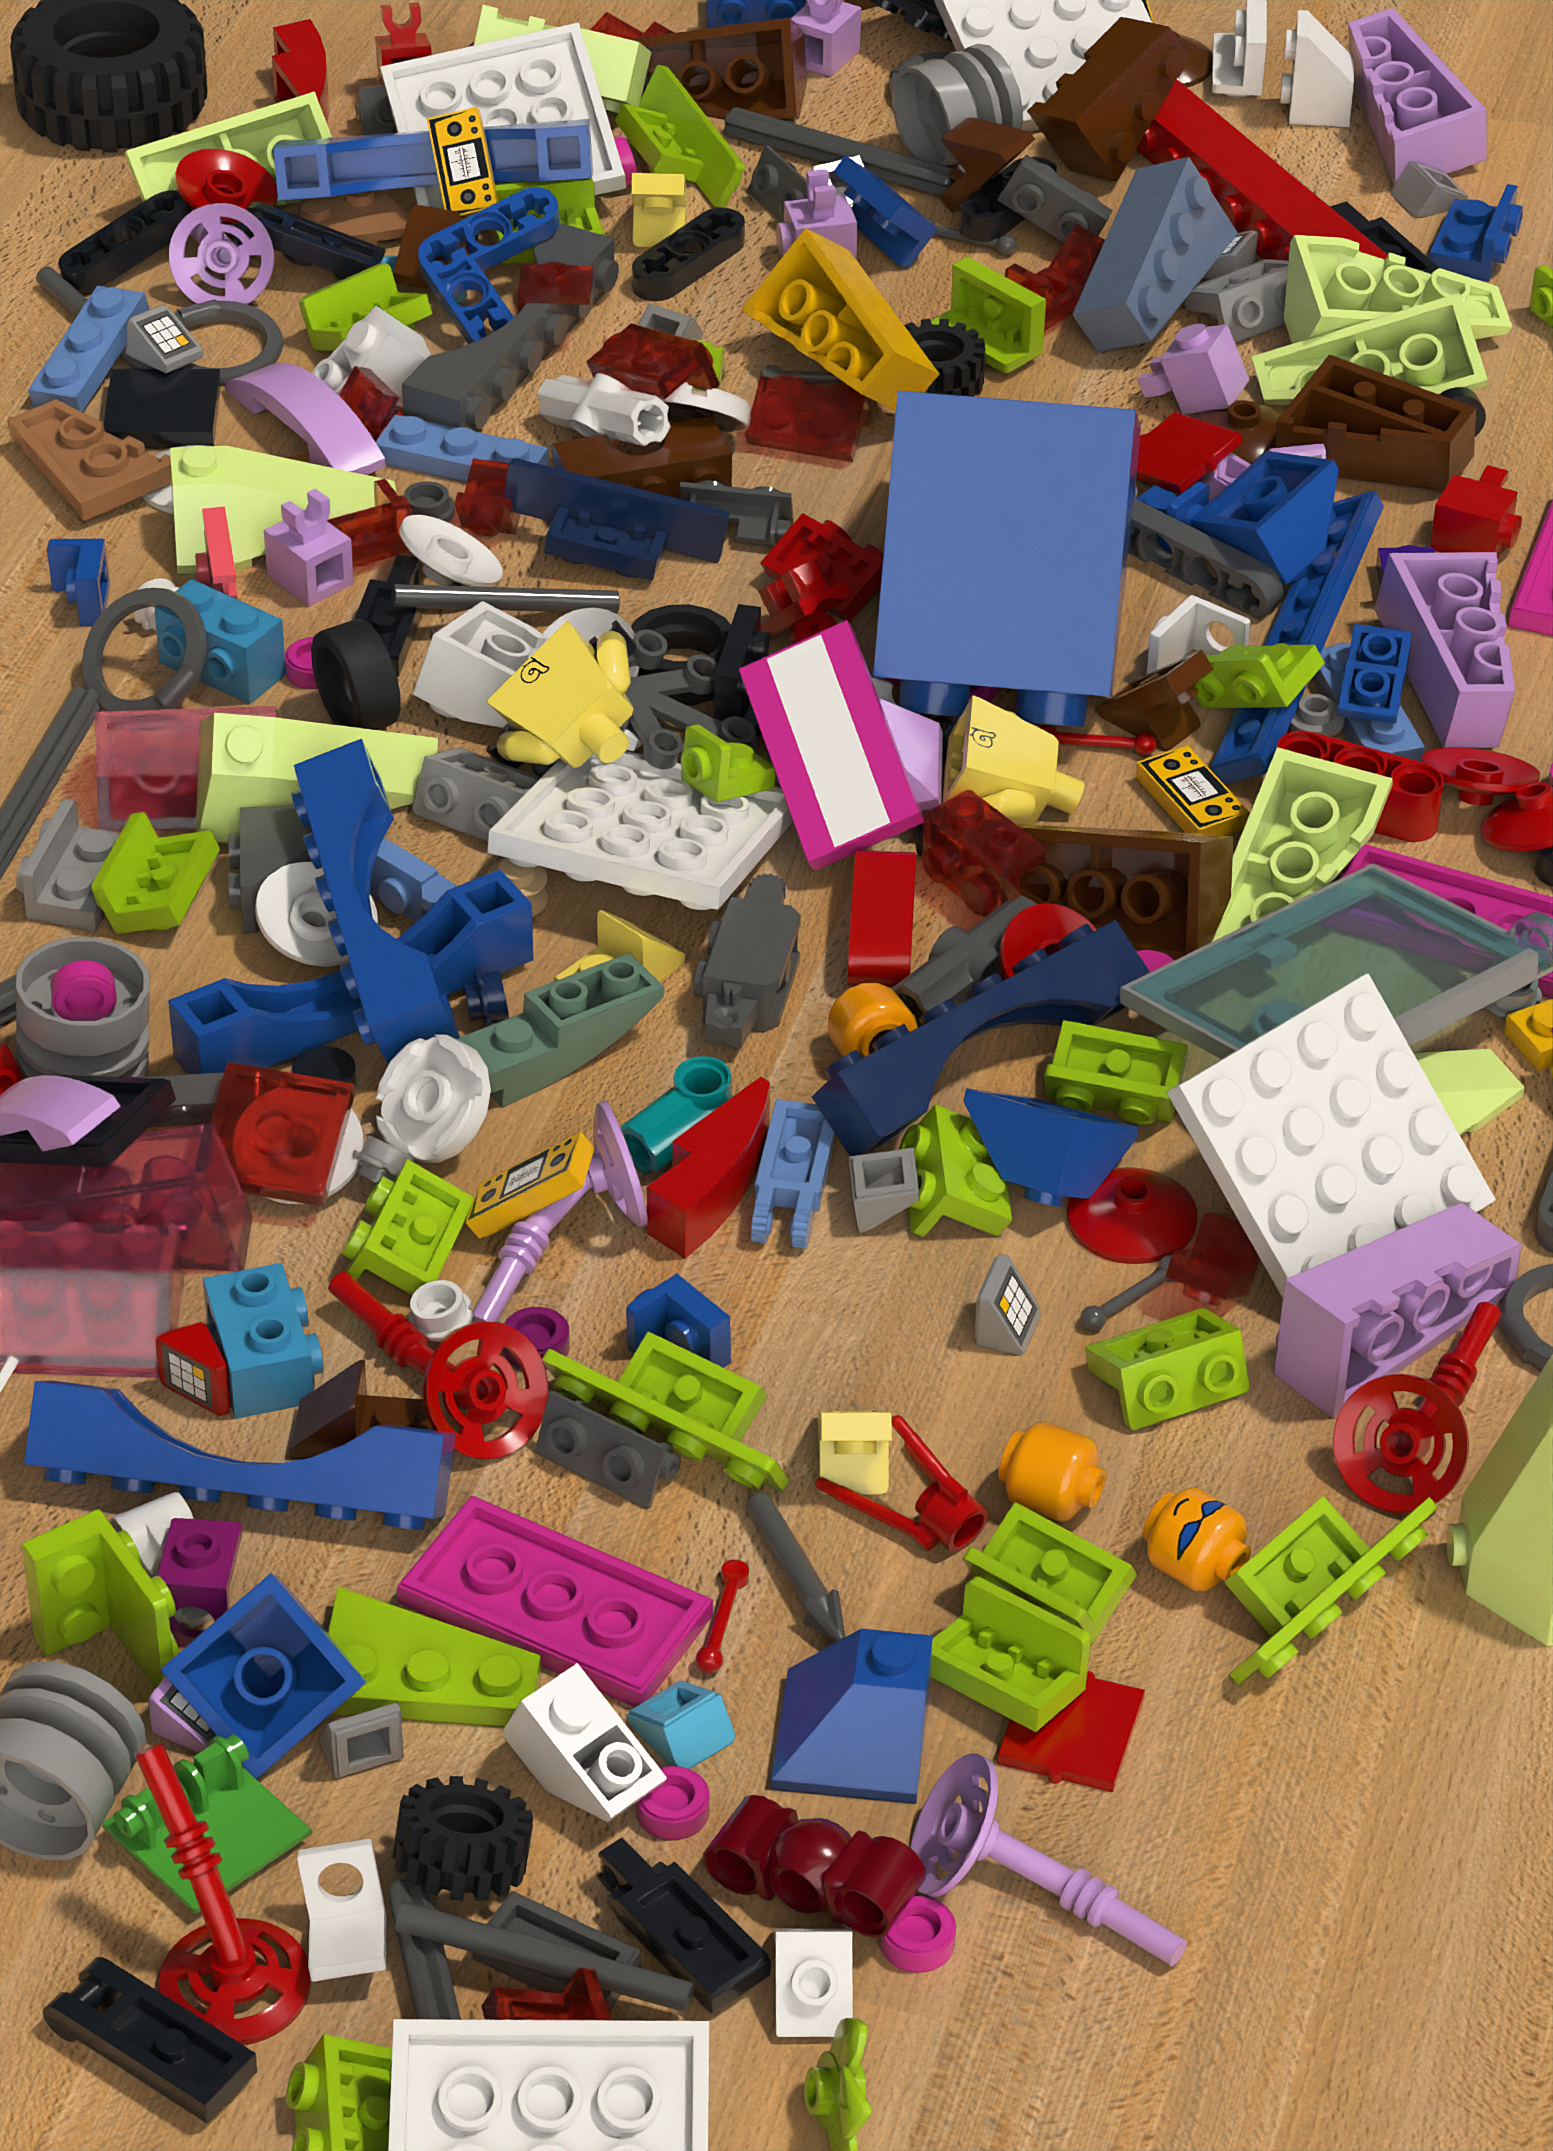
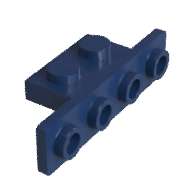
M517 458L512 459L508 467L502 505L506 511L552 522L546 535L544 554L560 557L573 564L585 563L613 570L625 577H641L649 580H654L665 550L711 562H718L723 552L729 521V513L726 510Z

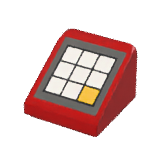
M198 1322L158 1335L155 1345L158 1374L161 1383L171 1391L219 1417L229 1414L231 1403L227 1364L207 1325L204 1326L202 1322Z

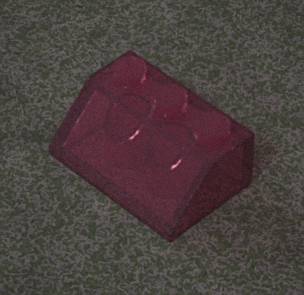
M276 706L95 712L99 829L108 832H121L132 813L145 812L155 831L196 830L200 722L213 713L279 718Z
M0 1220V1368L9 1356L12 1355L19 1360L12 1373L159 1378L155 1340L158 1335L177 1329L185 1283L179 1225Z

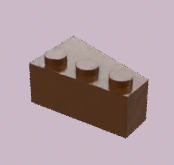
M1120 17L1084 53L1086 62L1073 75L1064 73L1055 82L1058 90L1045 103L1035 102L1027 110L1069 171L1116 182L1128 162L1133 158L1137 146L1151 122L1158 115L1162 103L1176 79L1181 75L1189 59V55L1169 26L1126 17Z
M1329 354L1277 419L1276 448L1324 444L1326 459L1334 460L1339 468L1338 477L1444 490L1453 475H1460L1474 457L1476 408Z

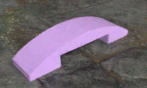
M275 363L225 382L226 392L252 414L268 409L308 443L309 460L312 464L364 475L386 467L385 457L357 415L333 389L309 371L294 364Z
M53 1075L29 1077L20 1080L0 1095V1136L28 1130L42 1151L71 1146L121 1106L113 1095L79 1080Z

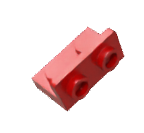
M802 513L760 564L765 573L777 581L782 579L781 575L787 571L817 559L830 587L846 581L852 597L829 612L850 623L877 590L881 591L884 553L871 544H866L862 548L852 542L849 535L830 520H825L821 524Z

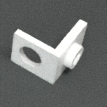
M1194 595L1189 596L1169 616H1163L1155 625L1154 630L1151 631L1147 674L1182 659L1192 649L1197 651L1202 649L1206 655H1218L1228 648L1217 643L1211 636L1209 624L1212 621L1220 622L1229 628L1234 637V645L1243 644L1248 646L1250 620Z
M364 1839L299 1850L297 1852V1861L310 1919L308 1969L311 1981L385 1970L387 1914L372 1840ZM347 1863L359 1870L363 1881L354 1893L346 1896H335L327 1893L320 1886L318 1881L320 1873L331 1864Z
M773 1928L776 1954V2035L778 2037H834L839 2022L844 2018H853L852 1931L849 1928Z

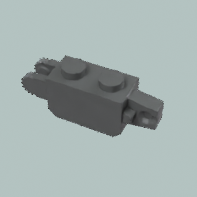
M764 873L763 875H757L756 878H752L744 898L730 897L723 920H713L711 924L707 947L708 956L710 957L709 960H699L693 988L694 996L703 998V1023L705 1024V1042L715 1045L723 1043L730 1047L742 1048L751 1031L765 1033L780 1025L800 963L798 931L801 925V915L791 905H784L786 883L783 882V878H778V875L774 876L772 873L769 875Z

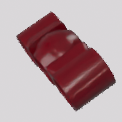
M759 1795L746 1796L703 1852V1862L707 1871L724 1888L742 1895L757 1893L762 1899L771 1901L776 1894L788 1907L802 1913L813 1914L830 1911L833 1923L845 1924L853 1931L872 1938L883 1937L889 1932L926 1879V1869L923 1861L905 1843L886 1836L871 1838L866 1832L860 1830L852 1837L843 1827L828 1819L811 1818L798 1820L795 1809L783 1808L775 1801Z

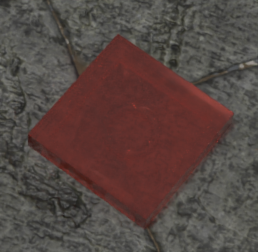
M227 1062L195 1172L197 1185L325 1207L355 1097L354 1084Z

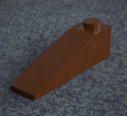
M791 18L628 39L640 42L651 51L642 96L657 65H662L672 71L707 117L725 120L727 113L734 107L784 121L795 120L800 117L807 85L804 32Z
M985 823L981 827L980 885L1012 900L1022 895L1036 904L1051 903L1068 907L1084 916L1096 929L1116 920L1136 951H1158L1170 956L1175 961L1211 943L1231 899L1233 836L1171 831Z

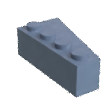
M1189 157L1139 168L1134 173L1072 314L1098 353L1151 342L1238 234L1212 194L1207 180L1200 175Z

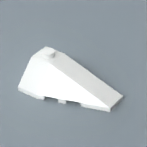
M482 601L433 634L412 695L430 703V707L442 716L503 728L508 722L487 700L544 644L546 637L532 626ZM629 720L624 732L629 739L627 750L635 751L642 745V742Z

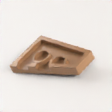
M383 190L332 197L306 198L300 203L281 209L376 246L377 241L402 238L409 215L406 210ZM274 250V266L292 263L284 257L283 253ZM251 255V258L261 266V255Z
M57 399L7 420L11 438L83 521L106 514L118 506L171 484L170 456L165 454L161 458H157L145 451L143 442L131 436L121 440L105 432L103 422Z

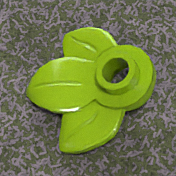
M844 2018L839 2022L830 2051L821 2054L817 2066L809 2068L805 2077L804 2097L806 2108L810 2115H817L821 2127L827 2131L831 2151H858L856 2134L872 2114V2108L866 2099V2079L860 2063L864 2054L868 2028L867 2024L858 2018Z

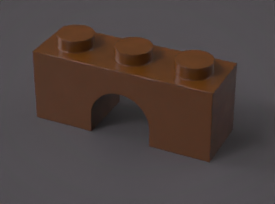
M713 416L669 423L671 427L665 438L660 442V449L645 455H630L618 451L610 443L607 434L553 443V468L678 499H681L680 482L698 483L709 480L732 487V452Z

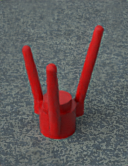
M894 1415L891 1418L892 1426L905 1441V1450L932 1482L922 1492L916 1502L915 1510L921 1515L918 1523L824 1477H819L815 1481V1486L818 1490L909 1535L926 1551L932 1550L939 1542L951 1552L961 1551L978 1537L989 1517L988 1510L949 1474L919 1435L913 1431L900 1415Z

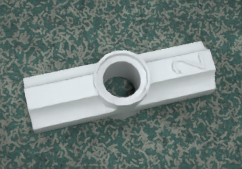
M597 373L592 381L561 375L553 380L546 378L537 392L540 401L539 414L551 424L575 429L584 437L607 434L610 443L616 439L646 446L650 442H662L671 427L667 415L669 406L654 395L632 391L616 379L602 373Z

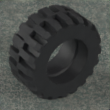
M40 0L36 8L30 7L23 14L13 29L10 49L18 111L36 133L42 137L47 135L51 142L63 147L66 144H71L76 150L88 152L91 148L102 149L103 152H117L119 148L128 147L133 149L150 142L171 137L173 132H183L197 118L205 106L208 87L203 29L196 15L184 3L181 4L179 0Z

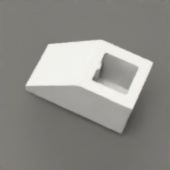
M1298 10L1296 30L1286 29L1284 60L1293 61L1292 74L1282 73L1280 104H1289V124L1349 127L1354 86V57L1309 11Z
M375 306L363 320L358 321L352 326L347 338L327 359L318 363L312 374L333 389L354 413L402 404V383L431 354L421 335Z
M578 1663L523 1699L501 1733L545 1791L606 1822L611 1821L657 1789L667 1779Z

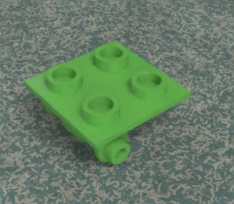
M232 1734L226 1739L216 1736L209 1741V1747L193 1757L194 1762L190 1763L185 1759H181L174 1764V1770L197 1821H206L209 1829L203 1834L204 1837L212 1836L216 1843L210 1850L211 1853L219 1852L223 1859L217 1867L227 1893L312 1834V1829L242 1767L241 1763L249 1759V1753L245 1744L238 1736ZM149 1787L136 1796L128 1795L121 1800V1809L102 1823L103 1828L196 1915L201 1911L190 1880H181L177 1871L183 1864H174L171 1859V1855L176 1851V1848H167L164 1843V1839L169 1833Z

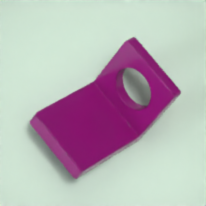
M185 1518L171 1519L157 1576L161 1577L169 1588L176 1611L184 1607H197L208 1612L215 1622L230 1609L229 1588L242 1538L241 1522ZM175 1616L169 1618L170 1631L178 1647H187L205 1631L185 1628L178 1623Z

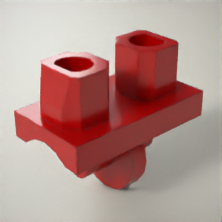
M817 559L787 571L781 575L782 579L758 591L770 616V619L761 624V631L769 632L771 640L791 628L790 638L793 645L837 625L834 618L827 614V612L852 597L846 581L830 587Z

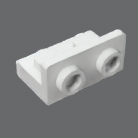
M1246 0L1245 10L1236 9L1234 33L1214 34L1213 93L1225 94L1233 98H1242L1248 95L1262 96L1267 44V0Z

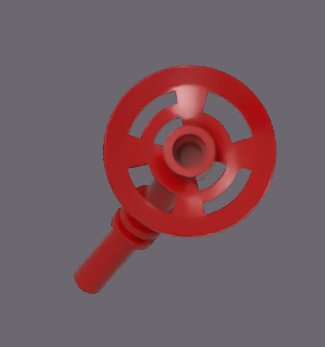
M340 1272L331 1280L328 1287L329 1292L375 1334V1344L379 1348L384 1349V1352L393 1358L398 1366L402 1368L410 1366L424 1376L423 1398L428 1419L434 1431L456 1433L454 1451L476 1459H495L517 1451L532 1438L542 1422L549 1387L544 1362L536 1347L524 1334L503 1323L474 1322L451 1332L434 1351L428 1347V1337L424 1333L418 1331V1328L410 1323L403 1314L397 1313L393 1315L348 1272ZM479 1339L477 1356L468 1357L456 1366L447 1360L461 1345ZM504 1347L518 1361L523 1372L525 1389H518L516 1374L512 1366L500 1355ZM492 1365L498 1370L499 1373L490 1370ZM438 1392H442L443 1404L448 1415L460 1426L459 1433L445 1419L439 1404ZM458 1407L463 1410H466L464 1415L461 1413ZM506 1408L520 1414L513 1426L503 1435L493 1440L484 1441L482 1424L495 1421L504 1413Z
M1489 1302L1477 1304L1452 1352L1441 1356L1429 1380L1408 1374H1393L1375 1378L1353 1392L1342 1406L1333 1433L1334 1456L1339 1472L1346 1484L1366 1503L1388 1512L1409 1513L1428 1497L1435 1504L1449 1495L1460 1481L1469 1456V1435L1465 1419L1458 1406L1463 1403L1466 1394H1468L1472 1383H1474L1478 1372L1475 1365L1502 1316L1501 1311L1494 1304ZM1393 1392H1412L1425 1397L1417 1410L1413 1408H1398ZM1370 1406L1375 1413L1365 1428L1363 1439L1364 1451L1356 1453V1427L1362 1413ZM1385 1420L1389 1426L1382 1432L1380 1448H1377V1433ZM1452 1433L1453 1448L1451 1460L1445 1473L1438 1480L1433 1473L1440 1466L1445 1454V1434ZM1434 1436V1451L1429 1462L1426 1464L1422 1458L1428 1453L1431 1446V1438ZM1380 1466L1386 1472L1398 1477L1412 1476L1414 1494L1390 1492L1375 1484L1369 1476Z
M156 1743L137 1752L134 1756L168 1830L169 1835L164 1839V1843L167 1848H176V1851L171 1855V1859L174 1864H183L177 1872L181 1880H190L205 1921V1925L196 1928L181 1938L167 1954L159 1974V1992L242 2045L266 2040L288 2027L301 2013L308 2000L311 1979L307 1955L298 1941L282 1928L257 1919L236 1918L217 1867L223 1859L219 1852L211 1853L210 1851L216 1845L213 1837H204L203 1835L209 1829L206 1821H197L163 1743ZM262 1937L280 1947L287 1956L291 1969L279 1967V1960L274 1949L262 1940ZM211 1938L213 1944L206 1948L201 1955L190 1953L200 1943ZM255 1951L263 1956L268 1966L256 1964ZM211 1973L213 1991L203 1983L200 1975ZM188 1978L190 1989L194 1996L203 2005L209 2007L206 2014L193 2008L184 1999L177 1981ZM267 1987L281 1996L264 2011L249 2017L235 2019L234 2005L254 2000Z

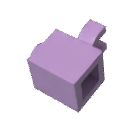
M806 0L808 4L791 18L804 32L806 70L832 77L860 51L861 7L843 2L844 0Z
M827 169L806 171L808 199L784 201V222L777 223L776 240L779 253L781 255L785 254L803 230L807 228L850 250L856 259L857 221L846 195H836L835 186L829 185V172Z
M1200 323L1181 329L1175 335L1174 341L1163 356L1153 358L1149 363L1153 373L1141 374L1137 379L1145 398L1159 396L1173 390L1183 415L1229 408L1249 381L1228 324L1205 327L1204 324Z
M316 488L307 492L308 505L305 510L300 509L291 501L282 504L283 521L264 530L267 576L308 607L354 584L351 538L327 521L330 514V499Z

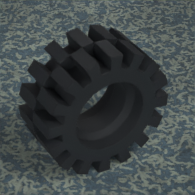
M940 318L939 325H932L930 319H922L920 327H917L913 322L905 324L906 329L939 373L925 393L975 397V394L980 395L984 384L986 348L984 339L978 338L979 333L972 328L966 331V324L957 322L954 327L949 326V319Z
M450 1776L449 1785H444L438 1777L426 1780L425 1788L418 1784L409 1788L408 1796L403 1795L400 1801L392 1859H395L394 1867L398 1873L407 1872L405 1881L414 1887L426 1882L425 1892L434 1896H438L442 1889L451 1891L450 1900L463 1901L464 1893H473L476 1901L489 1900L490 1890L499 1897L504 1896L510 1892V1885L517 1888L522 1883L523 1875L526 1873L533 1829L532 1811L526 1810V1802L520 1796L509 1799L511 1790L499 1785L493 1791L487 1789V1780L476 1778L474 1785H465L463 1783V1776Z

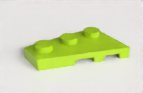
M337 1586L328 1634L367 1683L333 1712L332 1715L354 1716L398 1703L401 1709V1720L505 1727L520 1702L539 1689L541 1655Z

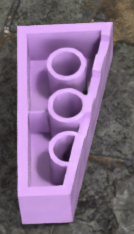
M1394 8L1348 22L1349 53L1354 57V85L1393 186L1409 162L1415 161L1447 174L1487 160L1486 108Z
M1496 552L1389 553L1374 610L1383 628L1412 632L1406 674L1443 748L1499 747L1515 694L1510 649L1508 645H1505L1504 640L1507 628L1505 614H1501L1499 604L1502 589L1501 582L1496 580L1495 574L1498 566Z
M1461 1202L1285 1279L1280 1327L1276 1336L1277 1353L1274 1375L1331 1418H1335L1338 1416L1346 1400L1359 1387L1375 1378L1399 1373L1464 1327L1478 1303L1489 1302L1495 1305L1501 1301L1509 1287L1516 1281L1521 1243Z

